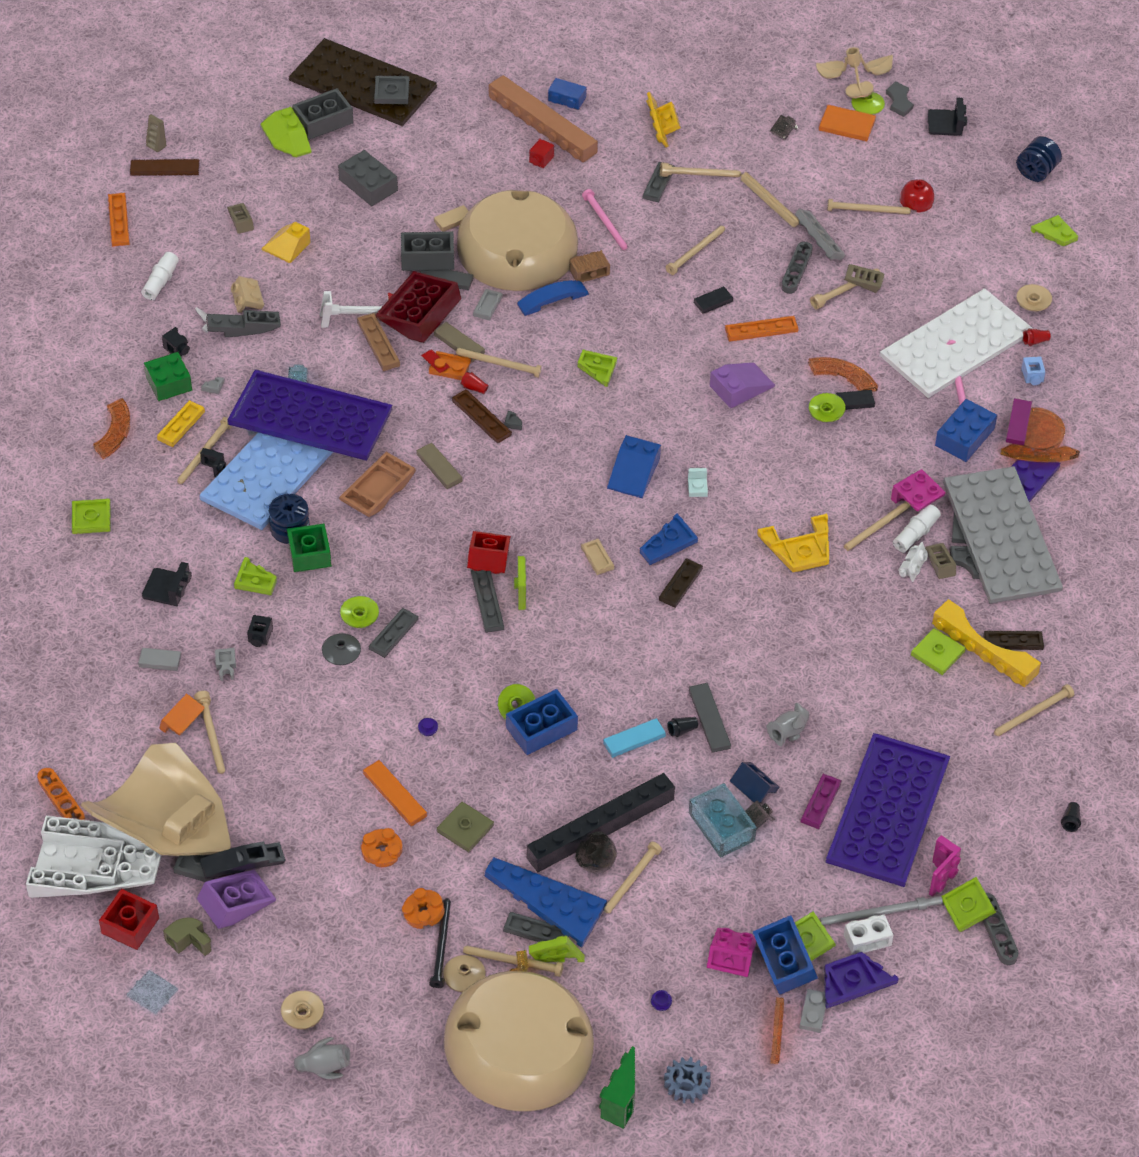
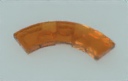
M815 357L808 360L814 376L840 375L847 378V381L853 384L858 391L872 390L873 392L878 390L874 379L865 370L851 362L830 357Z
M123 398L107 405V410L112 418L110 428L100 440L93 443L94 449L102 459L107 458L119 449L120 444L128 436L130 412Z
M1016 444L1001 448V455L1033 462L1067 461L1078 458L1080 451L1068 446L1047 448L1046 452L1035 451V448Z

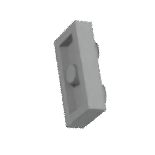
M807 989L799 1029L821 1033L826 1009L825 992Z

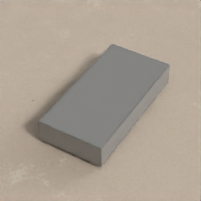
M485 289L473 312V316L490 321L502 299V293Z
M142 648L138 665L142 668L178 671L181 651Z

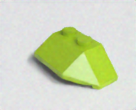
M292 107L270 113L260 124L273 148L291 154L293 157L312 153L305 129Z

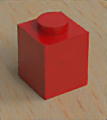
M539 139L529 150V162L543 169L554 158V144Z

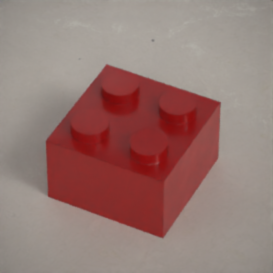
M473 531L467 568L474 571H491L495 574L505 573L511 536Z
M121 889L99 919L101 934L138 950L159 920L158 907L148 900Z

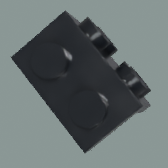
M956 97L955 110H928L929 134L962 136L963 128L967 126V116H964L966 115L967 106L964 105L963 98Z
M181 562L177 572L154 568L142 592V598L178 607L181 598L184 596L187 584L192 577L189 563Z

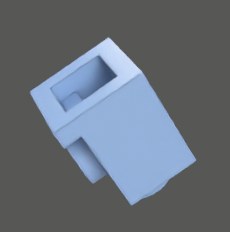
M1041 356L1023 358L1021 371L1023 372L1025 382L1032 385H1039L1041 382H1044L1046 372Z

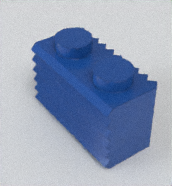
M555 78L548 89V101L579 110L587 97L586 86Z

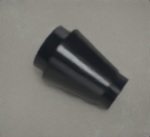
M696 717L672 718L667 723L668 732L672 737H680L698 728V720Z
M1076 802L1068 804L1061 819L1063 829L1068 832H1075L1081 826L1080 805Z

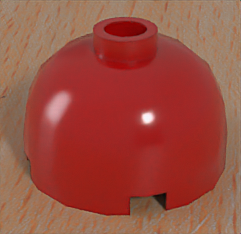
M920 179L911 180L901 190L900 203L903 207L917 210L916 212H925L933 206L934 190L927 181Z

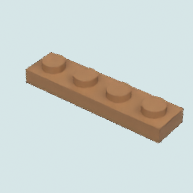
M371 313L358 317L357 323L382 370L386 371L399 367L400 361L375 314Z

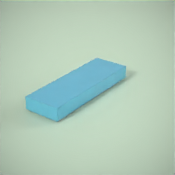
M656 718L603 739V744L613 758L666 737V732Z

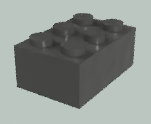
M337 88L292 105V109L305 129L308 140L354 123L353 108Z
M366 150L359 152L338 165L339 180L371 207L398 191L397 176Z
M453 231L401 232L402 271L454 270Z

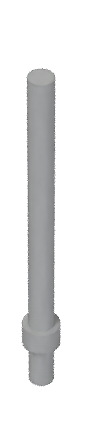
M941 896L927 899L920 897L916 898L915 901L822 917L820 922L825 926L869 918L874 915L880 916L918 909L919 911L927 909L929 906L940 905L943 902Z

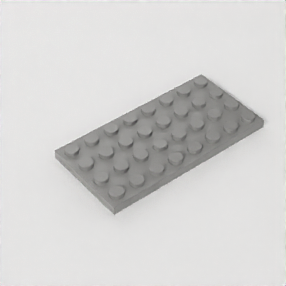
M1015 466L944 478V487L975 568L979 573V578L989 604L1062 591V583Z

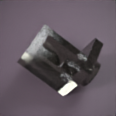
M781 114L770 132L785 141L793 129H798L795 124L796 120Z
M757 800L739 816L751 832H755L768 819L772 822L775 820L772 816L773 810L767 803L762 804Z

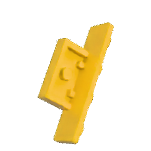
M648 92V100L646 102L651 109L649 111L650 116L655 121L653 122V127L658 132L656 138L659 143H663L665 147H668L666 135L681 128L675 106L671 101L658 108L656 100Z

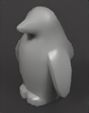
M795 703L794 711H787L777 717L774 722H769L766 725L769 736L779 746L784 745L787 738L789 741L799 739L800 733L804 730L809 719V712L799 703Z
M328 1037L315 1043L305 1054L297 1056L294 1059V1067L299 1072H313L325 1079L340 1078L343 1074L334 1073V1071L343 1069L350 1064V1049L345 1044L326 1045L334 1039L333 1037Z

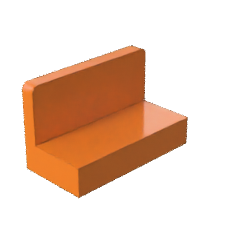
M186 693L161 720L159 729L166 733L170 728L176 734L181 735L204 711V706Z

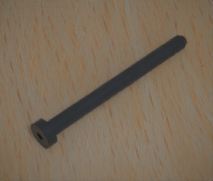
M448 898L443 900L445 912L440 920L434 975L429 981V985L433 988H442L445 981L442 978L451 907V901Z

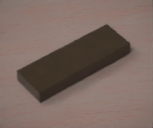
M686 558L660 594L659 601L676 608L702 571L703 565Z
M984 631L983 634L984 639L1008 650L1044 649L1042 631Z

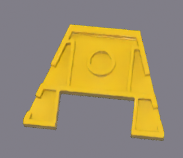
M827 514L811 517L810 522L815 533L784 540L779 539L774 526L757 529L758 537L792 572L829 564Z

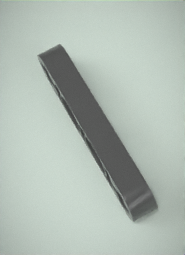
M800 242L795 249L782 280L781 289L785 293L791 294L796 292L812 255L813 246L809 242ZM802 260L804 263L799 264L795 261ZM791 272H797V273H799V274H798V275H791L790 273H791Z
M986 893L996 913L984 919L983 923L1001 963L1013 965L1017 962L1019 954L1017 946L995 896L991 893ZM996 917L999 923L992 924L988 918ZM1003 934L1007 940L999 941L995 936ZM1005 947H1007V951L1009 955H1012V958H1009L1008 955H1005Z

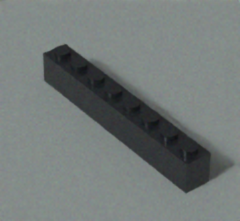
M665 773L650 779L528 844V861L537 873L673 801L675 796L674 784Z

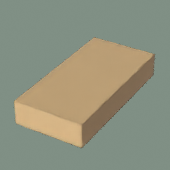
M462 205L434 217V222L442 232L461 224L463 218L468 213V209Z
M599 539L581 544V549L596 575L614 570V564Z

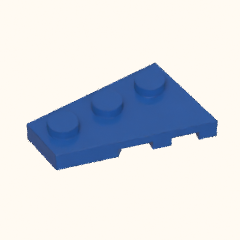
M676 513L672 521L666 523L657 535H653L640 548V554L649 565H652L698 543V537L679 514Z

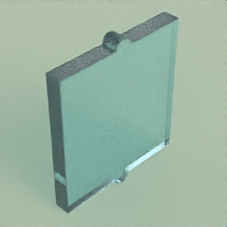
M148 970L140 980L136 981V985L127 993V997L156 1015L165 1004H169V1000L178 991V988Z

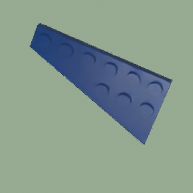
M493 857L485 870V877L502 890H508L517 901H523L528 905V909L551 926H557L562 930L563 935L570 936L576 940V944L581 948L584 946L607 904V900L495 857Z

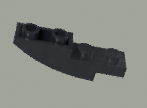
M263 841L227 849L201 858L199 861L205 879L245 872L248 869L280 865L286 859L280 842L265 844Z

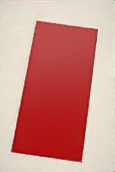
M432 349L421 355L439 373L450 368L447 363L441 368L435 366V360L440 357Z

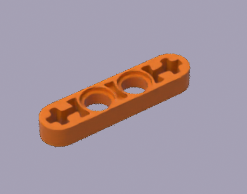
M51 768L41 769L37 774L39 785L63 818H72L71 814L74 813L76 819L86 820L83 811L56 772ZM44 776L50 777L51 784H49L48 780L44 778ZM54 789L62 790L59 795L51 794ZM64 803L72 804L68 809L61 808V805Z

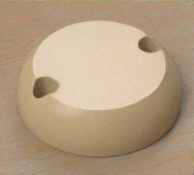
M507 190L483 198L468 211L459 226L457 251L463 267L469 274H473V277L478 281L498 289L525 291L549 285L569 271L570 259L577 256L578 236L572 218L553 199L533 191Z
M527 971L499 972L489 975L469 986L454 1003L447 1018L444 1032L445 1055L457 1080L466 1090L480 1100L495 1107L513 1111L545 1109L564 1101L572 1095L586 1077L591 1065L594 1049V1036L590 1019L577 998L553 979Z

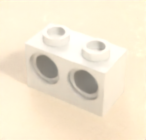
M885 914L880 916L874 915L865 920H854L845 924L844 937L852 955L892 946L893 933Z

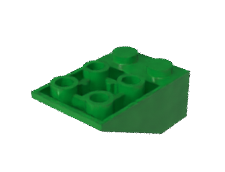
M634 1046L631 1047L628 1053L625 1052L623 1054L619 1069H614L610 1077V1084L608 1087H603L599 1096L601 1098L599 1109H601L600 1118L622 1129L625 1128L634 1113Z

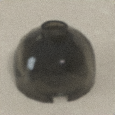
M597 831L588 835L589 839L586 842L582 841L579 844L575 856L579 866L593 874H601L609 870L617 857L616 846L612 839L603 832Z

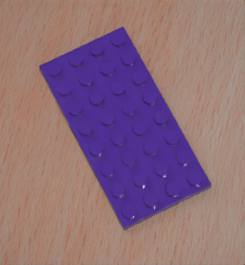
M254 370L227 420L228 425L367 461L392 412V405Z
M873 733L826 857V863L905 888L950 761V756Z

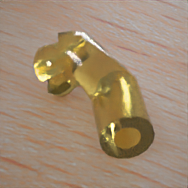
M516 951L518 965L515 969L513 968L509 971H527L529 967L527 951Z

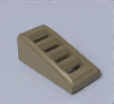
M150 114L148 117L146 146L155 152H160L166 147L164 121Z
M244 203L227 207L238 234L254 230L252 218Z
M849 264L844 280L877 293L882 286L885 274Z
M944 543L925 547L938 579L956 576V563Z

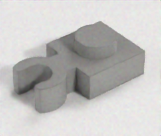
M235 648L216 649V670H219L220 680L223 681L225 674H230L231 680H233V668H236Z

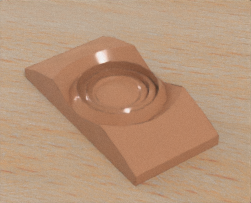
M385 452L339 499L368 517L373 516L385 507L395 493L401 491L414 475L416 468Z

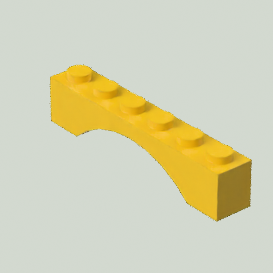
M948 599L934 612L932 624L938 630H942L951 639L964 645L968 651L980 656L984 662L993 665L1000 673L1009 676L1014 683L1025 687L1039 674L1040 661L1027 652L1004 649L982 638L969 624L964 609Z

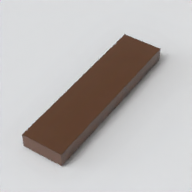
M199 159L131 160L130 176L199 175L200 161Z
M467 389L452 397V402L497 444L512 435V431Z

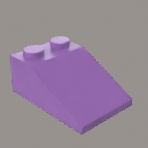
M754 362L726 364L711 371L710 387L730 409L775 387V384Z
M255 869L206 881L197 900L217 928L220 929L240 922L275 902L276 898Z

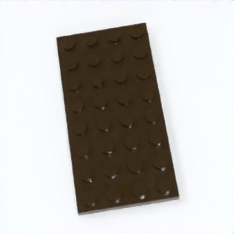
M326 38L289 75V81L321 94L337 88L351 106L402 127L437 88V82ZM376 76H409L408 104H375Z

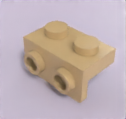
M238 276L231 286L237 312L242 313L245 307L261 310L264 307V302L258 281Z

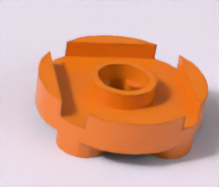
M377 829L363 836L361 851L366 862L375 864L376 867H388L398 861L403 850L402 841L393 829ZM379 845L387 846L385 847V851H381V849L376 848H378Z
M424 888L416 889L402 906V912L407 923L417 929H424L423 926L429 924L430 926L436 925L442 919L445 912L441 896L435 891L425 890ZM425 906L427 907V910H422V911L420 912V909H421L422 907H425Z

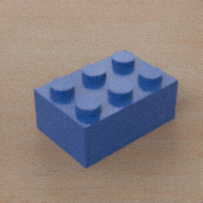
M965 399L937 431L935 446L967 462L995 429L997 414Z
M555 689L506 713V729L524 753L529 755L577 731L578 715L558 689Z
M792 915L752 931L779 995L818 979Z

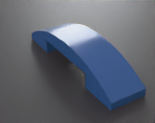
M561 281L531 292L518 301L517 305L524 316L541 311V306L568 297L574 300L589 295V292L581 281Z

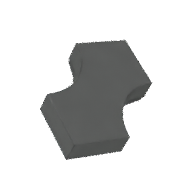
M895 81L886 89V95L893 101L890 110L903 117L914 106L907 98L909 87Z
M950 546V555L956 565L965 568L971 574L972 579H980L968 547Z

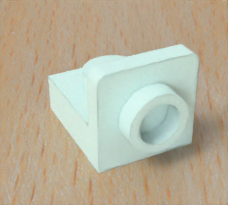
M707 468L688 469L689 497H708Z

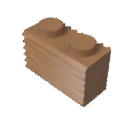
M600 250L571 258L569 270L576 281L585 282L610 275V264L603 251Z

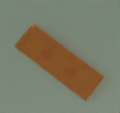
M776 997L771 1064H778L780 1059L784 999L782 997Z

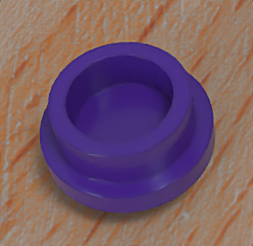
M424 718L419 722L418 730L424 736H432L438 730V723L432 718Z
M658 990L651 997V1005L658 1011H665L671 1007L672 997L667 991Z

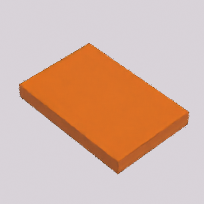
M827 105L819 125V131L868 142L876 121V115Z

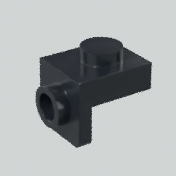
M206 448L201 450V464L212 467L214 477L216 478L226 467L224 453Z

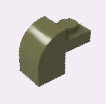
M181 918L163 930L165 942L178 954L190 944L194 945L204 956L212 951L211 939L204 932L203 923L198 919Z

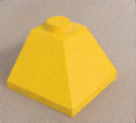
M297 222L282 227L262 247V250L291 263L311 243L310 228Z

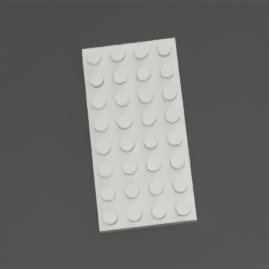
M984 288L880 351V357L929 398L954 383L957 377L961 376L962 378L1022 341L1023 332L1028 328H1033ZM949 340L956 341V343L952 345H947V342Z

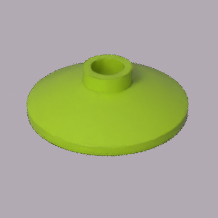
M872 92L867 97L852 98L851 102L856 111L872 115L881 112L885 106L883 97L875 92Z
M822 393L811 399L809 412L816 420L833 422L844 415L845 403L835 394Z
M355 596L346 600L341 606V619L351 627L364 628L377 620L379 607L369 597Z
M509 685L502 690L498 697V710L506 720V713L535 700V696L524 685ZM513 701L517 702V708L512 706Z

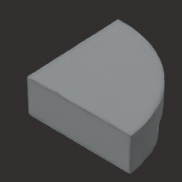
M217 377L215 380L206 381L201 386V391L219 394L225 379Z

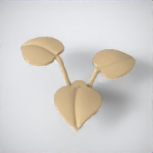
M851 47L846 50L847 57H845V63L843 61L816 63L819 74L828 79L841 76L842 72L846 71L847 64L854 68L857 84L849 85L845 91L848 97L860 98L871 95L874 90L871 82L865 81L860 83L857 68L860 63L863 64L867 72H872L874 75L885 74L892 68L893 55L865 63L859 48Z

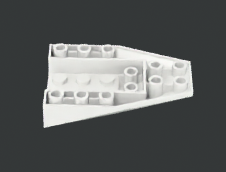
M46 815L41 831L43 844L36 868H30L26 887L29 898L92 894L151 885L155 882L161 855L141 841L105 822Z

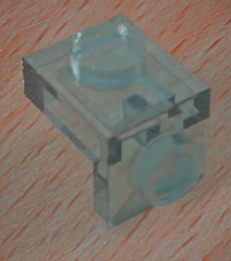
M295 364L293 367H289L288 378L307 383L308 369L304 365Z

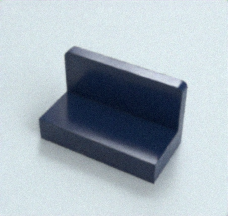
M742 762L730 779V782L756 805H760L768 793H776L780 788L752 762Z

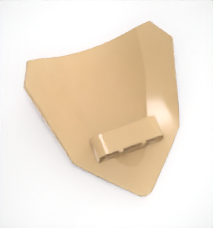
M177 743L151 744L133 773L116 792L102 801H85L80 805L95 818L141 841L160 855H212L231 848L222 800L210 782Z

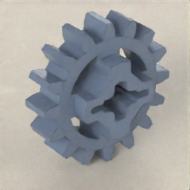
M681 1057L680 1063L674 1060L672 1066H667V1073H664V1088H668V1095L675 1094V1101L682 1098L683 1103L687 1099L694 1103L696 1097L702 1100L703 1094H708V1088L711 1086V1073L707 1072L706 1065L700 1066V1060L694 1063L692 1062V1057L688 1061ZM675 1074H676V1075H677V1078H676V1081L674 1082V1081H673V1077H674ZM699 1079L702 1080V1083H701L700 1086L698 1085Z

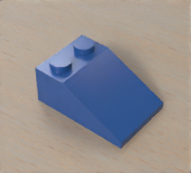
M626 435L619 449L607 489L643 498L659 463L661 445Z

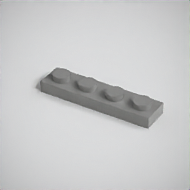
M798 209L795 215L800 220L799 223L806 227L810 236L815 238L817 245L826 252L825 255L832 260H842L845 257L844 252L810 211Z

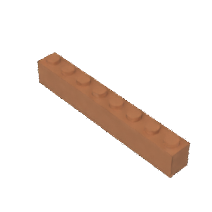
M502 75L489 84V97L493 101L498 102L504 109H508L514 116L519 117L527 125L535 128L538 133L543 134L551 142L559 145L562 150L569 152L575 159L585 162L597 154L598 141L506 76Z

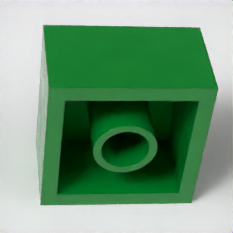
M178 352L144 362L146 378L158 402L192 391L191 376Z
M325 523L287 529L288 545L294 572L332 567Z

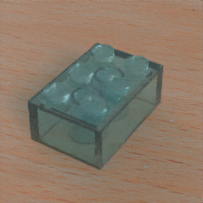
M725 783L689 800V815L720 858L755 841L757 827Z

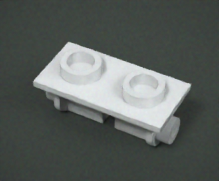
M923 542L919 546L915 545L910 548L905 557L906 561H903L898 569L901 577L910 576L912 582L920 573V569L928 557Z

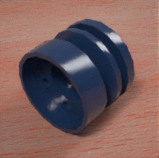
M1039 136L1034 138L1019 154L1016 160L1017 168L1025 178L1034 182H1041L1061 162L1062 153L1059 146L1052 139Z
M296 494L279 495L269 505L270 531L272 536L281 543L288 544L287 529L310 526L309 508L307 502L301 496Z

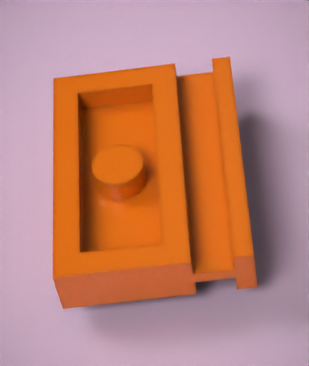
M436 351L440 358L435 360V366L441 368L447 363L450 368L439 373L430 365L429 374L462 380L464 374L469 369L471 358Z

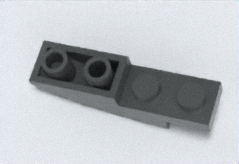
M244 310L243 315L207 314L206 316L208 332H224V337L262 334L281 326L279 312Z

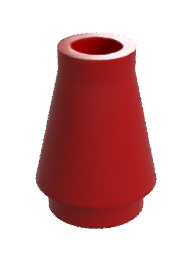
M1028 328L1023 332V342L1026 345L1029 344V346L1051 339L1049 330Z
M466 372L460 383L463 385V388L482 393L483 395L489 387L488 384L483 382L473 372Z

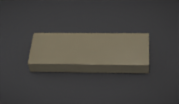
M447 322L434 331L435 337L455 351L461 348L482 354L485 353V348Z
M433 443L416 450L417 456L446 489L463 482L462 476Z

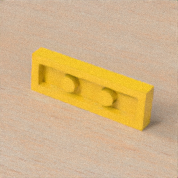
M189 400L157 435L158 441L174 447L205 413V408Z

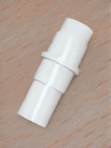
M166 252L159 262L153 266L152 273L141 291L146 299L155 300L167 281L172 278V273L179 262L178 257L174 253Z
M929 504L917 516H913L910 519V523L893 540L894 547L900 552L905 553L923 535L928 534L930 528L941 516L938 508Z

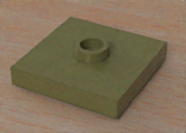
M461 801L437 827V832L469 853L494 826V821Z

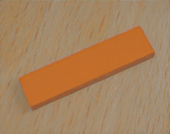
M108 194L112 247L130 245L126 194Z
M795 316L725 325L729 342L795 333L799 329Z
M380 760L363 769V774L411 827L427 817V812Z

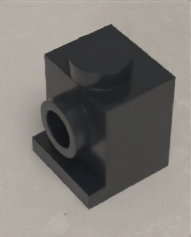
M174 327L162 335L163 348L170 354L178 352L180 356H183L189 352L188 341L184 335L178 333V328Z
M253 615L247 632L249 643L255 647L268 644L271 632H273L272 618Z

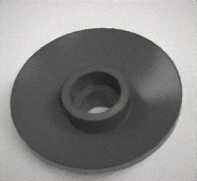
M345 633L330 636L322 645L323 657L335 665L350 664L359 657L361 652L359 641L354 636Z

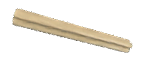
M748 172L741 175V181L792 227L799 225L800 220Z

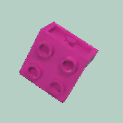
M921 469L893 485L891 500L895 504L901 500H906L916 511H919L945 496V491Z
M942 835L936 840L932 860L937 869L933 872L929 891L931 896L936 892L940 893L945 888L949 878L951 880L955 878L959 871L957 869L958 864L961 861V848Z
M717 928L710 945L706 968L748 977L752 955L757 944L755 937L748 932L739 933L730 928Z

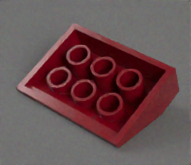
M413 271L375 316L408 339L424 343L462 299L458 283Z

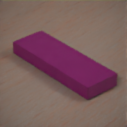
M1014 398L1006 443L1024 446L1032 401Z
M824 773L822 774L801 817L800 823L820 829L842 780Z

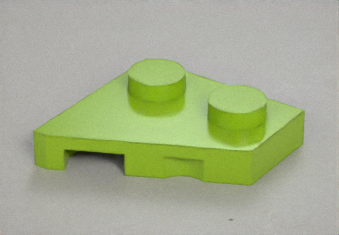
M1059 215L1031 226L1030 230L1033 233L1039 232L1045 235L1044 238L1055 241L1063 247L1078 241L1079 237Z
M582 350L578 360V368L605 387H608L617 364V357Z
M244 557L234 582V589L272 595L277 577L271 572L265 571L260 565L255 566L252 564L248 557Z
M559 936L556 939L540 941L537 944L529 945V954L538 961L565 962V958H576L578 962H584V954L567 936Z

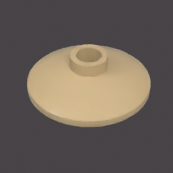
M1036 284L1021 287L1016 296L1019 305L1030 311L1045 310L1052 302V295L1049 290Z
M460 955L452 958L447 962L443 971L446 984L458 992H464L469 986L485 978L486 975L482 962L470 955Z
M310 991L294 992L287 996L281 1005V1016L284 1022L295 1029H308L315 1026L321 1020L324 1013L322 1000ZM306 1012V1014L300 1015L299 1013Z

